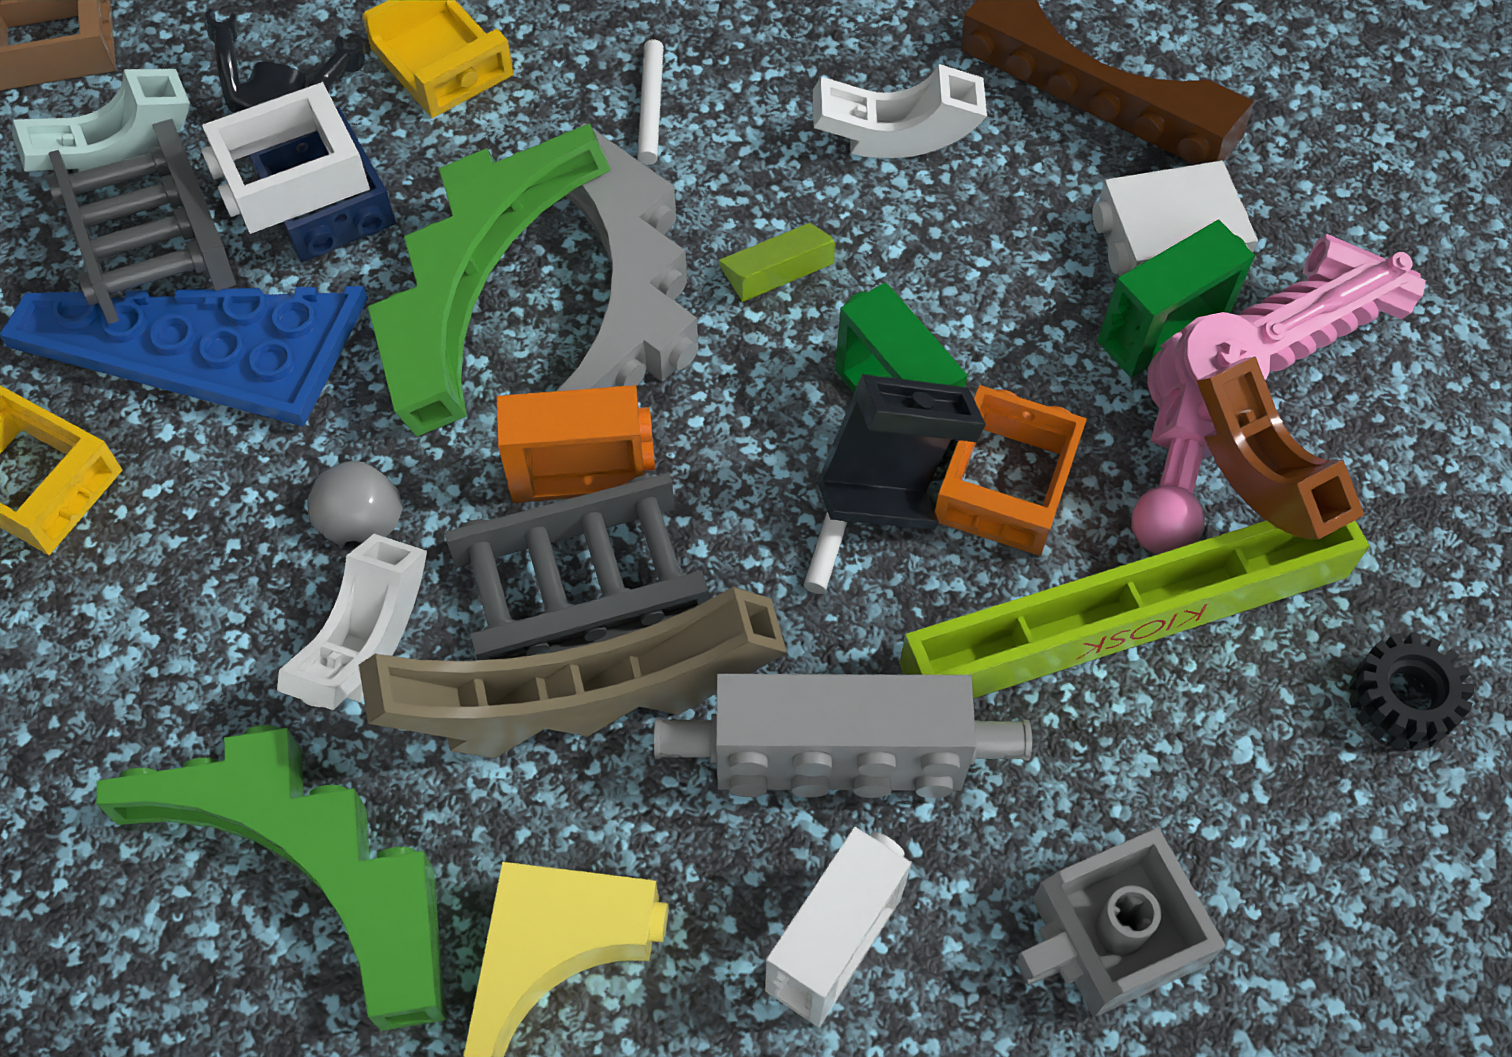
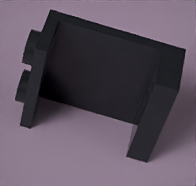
M862 374L817 481L830 520L935 530L939 520L927 494V489L950 440L978 442L986 425L969 388Z

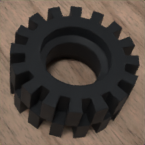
M1401 633L1391 635L1386 642L1381 640L1356 668L1354 671L1356 674L1351 678L1349 689L1355 691L1349 698L1351 708L1363 707V710L1356 717L1360 725L1364 726L1371 721L1376 728L1370 735L1378 741L1386 733L1391 735L1389 746L1400 749L1407 741H1409L1410 751L1421 750L1427 743L1430 747L1440 743L1464 720L1463 718L1470 712L1473 704L1468 700L1474 695V684H1462L1468 678L1470 672L1466 665L1458 668L1453 666L1452 663L1459 655L1452 648L1443 655L1437 651L1442 641L1431 637L1425 645H1421V634L1410 633L1404 641ZM1399 673L1418 680L1430 694V707L1418 710L1402 703L1390 688V677Z

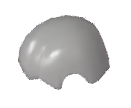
M359 461L343 462L321 473L316 478L307 501L311 524L326 539L339 546H344L349 541L364 542L373 534L387 537L397 527L403 509L399 490L394 484L370 464Z

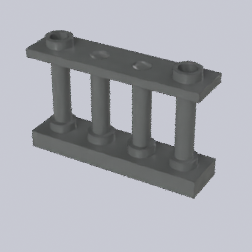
M172 119L152 124L159 145L149 147L150 153L71 175L67 171L60 151L48 152L55 173L47 175L46 180L56 205H66L87 272L77 275L89 306L100 303L108 324L119 321L111 294L192 269H195L197 274L208 271L215 292L236 285L224 246ZM157 172L162 177L161 184L83 206L80 205L77 196ZM169 203L172 208L182 206L173 210L175 214L173 216L93 239L88 229L89 226ZM183 236L184 240L195 238L193 241L186 242V249L103 273L99 262L100 259L175 237Z
M670 473L655 477L651 475L638 476L624 485L492 520H471L462 524L458 529L444 532L455 568L472 564L486 617L487 626L484 630L470 634L477 660L510 659L558 652L609 640L652 626L709 600V590L702 570L690 574L680 572L663 520L662 513L675 510L673 482ZM640 520L658 580L654 584L630 590L624 588L606 528ZM584 534L602 595L599 599L572 605L567 602L551 543ZM528 549L545 610L541 615L515 621L510 619L494 558Z

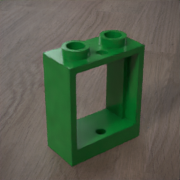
M1219 219L1117 278L1097 342L1130 378L1136 376L1149 367L1154 355L1162 349L1160 347L1161 344L1177 332H1180V330L1196 318L1222 312L1231 313L1255 255L1248 249L1242 238L1234 235Z
M887 282L869 292L861 291L854 294L846 301L844 306L840 307L835 371L853 392H855L862 374L960 387L966 386L968 374Z

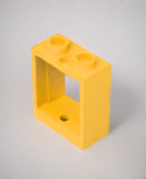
M0 385V454L21 431L66 454L17 511L0 503V528L50 555L123 469L105 441Z

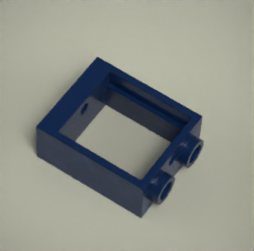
M340 107L336 109L360 155L370 190L299 220H296L294 217L280 223L301 263L314 257L328 254L336 248L363 237L377 234L381 230L396 224L387 190ZM316 130L248 155L257 180H261L327 156L329 153ZM305 143L302 147H297L299 144Z

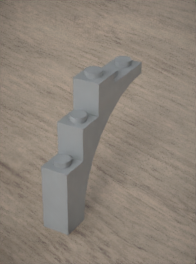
M594 129L593 131L607 157L611 171L575 188L565 196L581 210L600 237L612 267L610 301L598 336L579 367L557 391L637 386L643 379L646 371L663 382L676 369L682 370L687 367L695 358L699 347L697 317L673 301L682 293L687 283L686 251L665 236L676 220L675 186Z

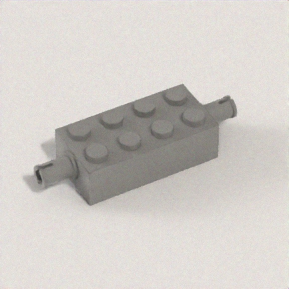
M717 674V714H711V720H662V718H655L654 726L655 759H661L662 757L711 758V764H717L718 790H730L731 794L740 797L761 796L766 794L767 790H792L794 795L811 798L824 796L829 793V790H854L857 796L877 798L890 794L891 790H916V794L921 797L941 798L951 795L953 791L962 790L969 766L974 765L975 759H1022L1023 761H1029L1032 754V730L1029 720H974L972 675Z

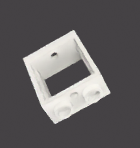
M323 82L202 125L210 143L209 147L201 149L214 180L224 176L227 183L217 187L229 215L233 217L241 214L250 234L370 190L360 155ZM316 130L318 131L329 155L244 185L233 160Z
M854 827L766 960L765 992L817 1027H820L901 900L912 862L903 857L905 853L896 842L881 833L871 832L868 835Z

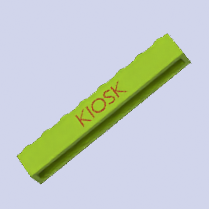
M1266 520L906 633L899 664L904 675H972L974 699L1346 579L1370 545L1356 521L1317 540L1294 536L1275 527Z

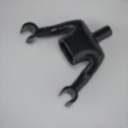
M210 8L205 11L207 34L209 39L214 42L222 94L227 108L231 112L236 113L304 89L305 76L299 70L291 66L268 61L257 62L253 66L249 79L240 83L233 44L238 37L236 14L231 13V17L225 22H217L214 9ZM337 36L335 39V53L316 72L308 87L323 82L329 93L343 70L346 72H356L362 69L365 65V42L360 41V45L356 49L348 50L343 48V37Z

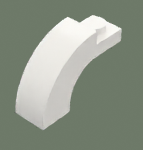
M940 64L926 80L912 88L898 92H872L824 77H820L813 88L814 128L850 138L851 154L864 157L904 158L936 151L960 140L972 132L987 117L983 78Z
M373 534L346 556L340 592L327 622L319 634L304 649L279 669L277 691L299 698L308 705L325 707L334 710L346 698L361 702L364 696L359 664L375 653L393 655L406 628L418 594L427 551Z

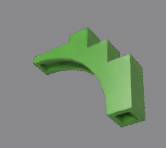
M590 123L567 131L558 137L524 151H519L495 162L486 148L439 168L453 216L431 223L418 231L404 236L417 286L392 294L387 299L368 306L394 412L417 437L467 417L461 382L463 344L473 307L490 272L510 244L544 210L575 188L611 171L607 157Z
M260 725L247 729L243 735L224 737L225 761L213 758H196L184 762L181 768L156 771L151 768H131L122 771L117 778L97 781L96 805L117 825L173 822L213 827L257 842L297 866L325 893L341 917L360 965L368 1017L380 1031L446 1020L435 877L431 863L424 851L415 852V849L410 847L387 848L378 852L377 858L370 859L367 809L354 788L347 789L340 785H324L312 789L309 795L304 796L302 750L288 728L281 729L272 725Z

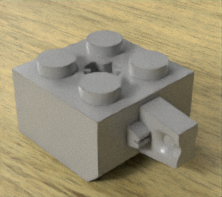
M1158 827L1062 869L1041 882L1032 900L1045 924L1039 930L1044 941L1022 951L1018 955L1019 958L1016 959V964L1027 986L1059 972L1066 984L1075 982L1094 1018L1207 966L1226 945ZM1116 916L1121 922L1132 920L1136 929L1133 931L1129 926H1122L1117 921Z

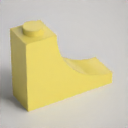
M502 862L464 1057H504L510 1040L527 1013L545 994L567 978L602 964L631 960L650 961L652 941L664 942L668 918V903L659 902L656 881Z

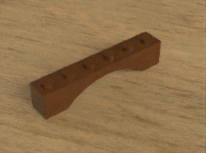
M977 0L964 13L961 51L1019 80H1023L1060 100H1064L1101 120L1140 137L1144 141L1179 156L1189 163L1198 165L1217 161L1224 162L1244 137L1254 100L1211 80L1179 81L1155 79L1128 73L1101 63L1078 50L1060 35L1044 15L1038 0Z

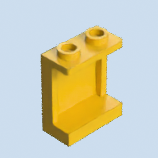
M387 0L367 10L362 15L371 50L431 119L514 75L508 39L497 28L486 34L456 0Z

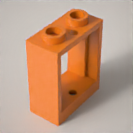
M636 385L497 396L498 447L512 503L571 499L624 485L635 477L645 475L644 471L655 470L650 407L639 408Z
M979 385L974 400L986 423L983 430L1058 453L1060 456L1043 506L963 481L977 442L958 440L938 494L935 509L939 520L938 523L1041 556L1087 418L1074 415L1067 409L1059 406H1046L1020 398L1008 390H994Z

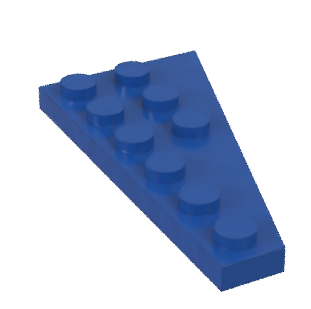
M345 286L344 293H318L316 287H296L294 294H264L260 288L222 289L216 292L215 289L176 290L175 296L150 297L147 290L126 291L125 297L112 298L119 321L108 324L100 303L89 306L83 292L25 293L1 331L0 337L5 345L11 349L304 427L368 300V296L364 286Z

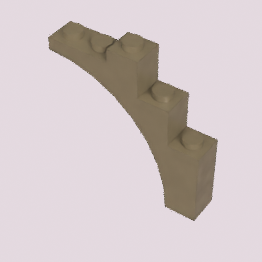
M732 587L695 608L652 626L609 640L567 650L510 659L477 661L417 660L375 653L359 664L368 724L447 737L450 751L497 758L544 729L588 737L639 706L680 715L717 693V674H751L786 654L787 651L772 599Z

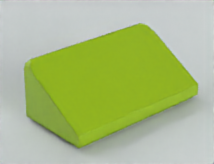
M807 223L719 260V266L742 302L834 264L836 243L830 235L815 225Z

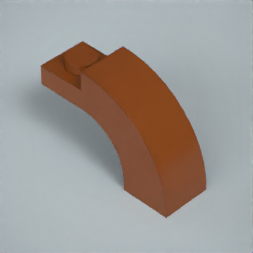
M1256 356L1240 359L1196 380L1216 430L1204 436L1209 450L1233 489L1262 518L1294 536L1319 540L1364 516L1344 460H1325L1309 453L1287 431L1278 415Z

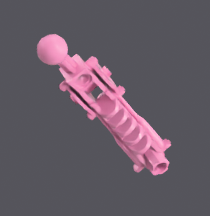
M1325 234L1316 241L1314 248L1306 258L1303 274L1307 275L1308 281L1294 283L1283 289L1281 293L1265 298L1261 304H1255L1244 309L1240 315L1222 312L1198 317L1160 345L1162 349L1154 355L1148 367V388L1152 400L1159 407L1151 442L1165 447L1169 451L1159 487L1151 488L1143 494L1132 511L1131 529L1138 543L1153 555H1158L1198 542L1205 530V512L1197 497L1193 495L1201 461L1212 455L1204 436L1216 430L1196 380L1240 359L1256 356L1266 380L1270 371L1283 370L1294 364L1295 360L1313 354L1316 348L1325 347L1336 341L1337 337L1345 336L1355 331L1358 326L1370 323L1378 317L1379 311L1399 319L1410 315L1417 302L1423 296L1426 280L1421 278L1420 273L1411 270L1412 260L1408 254L1397 252L1388 259H1385Z

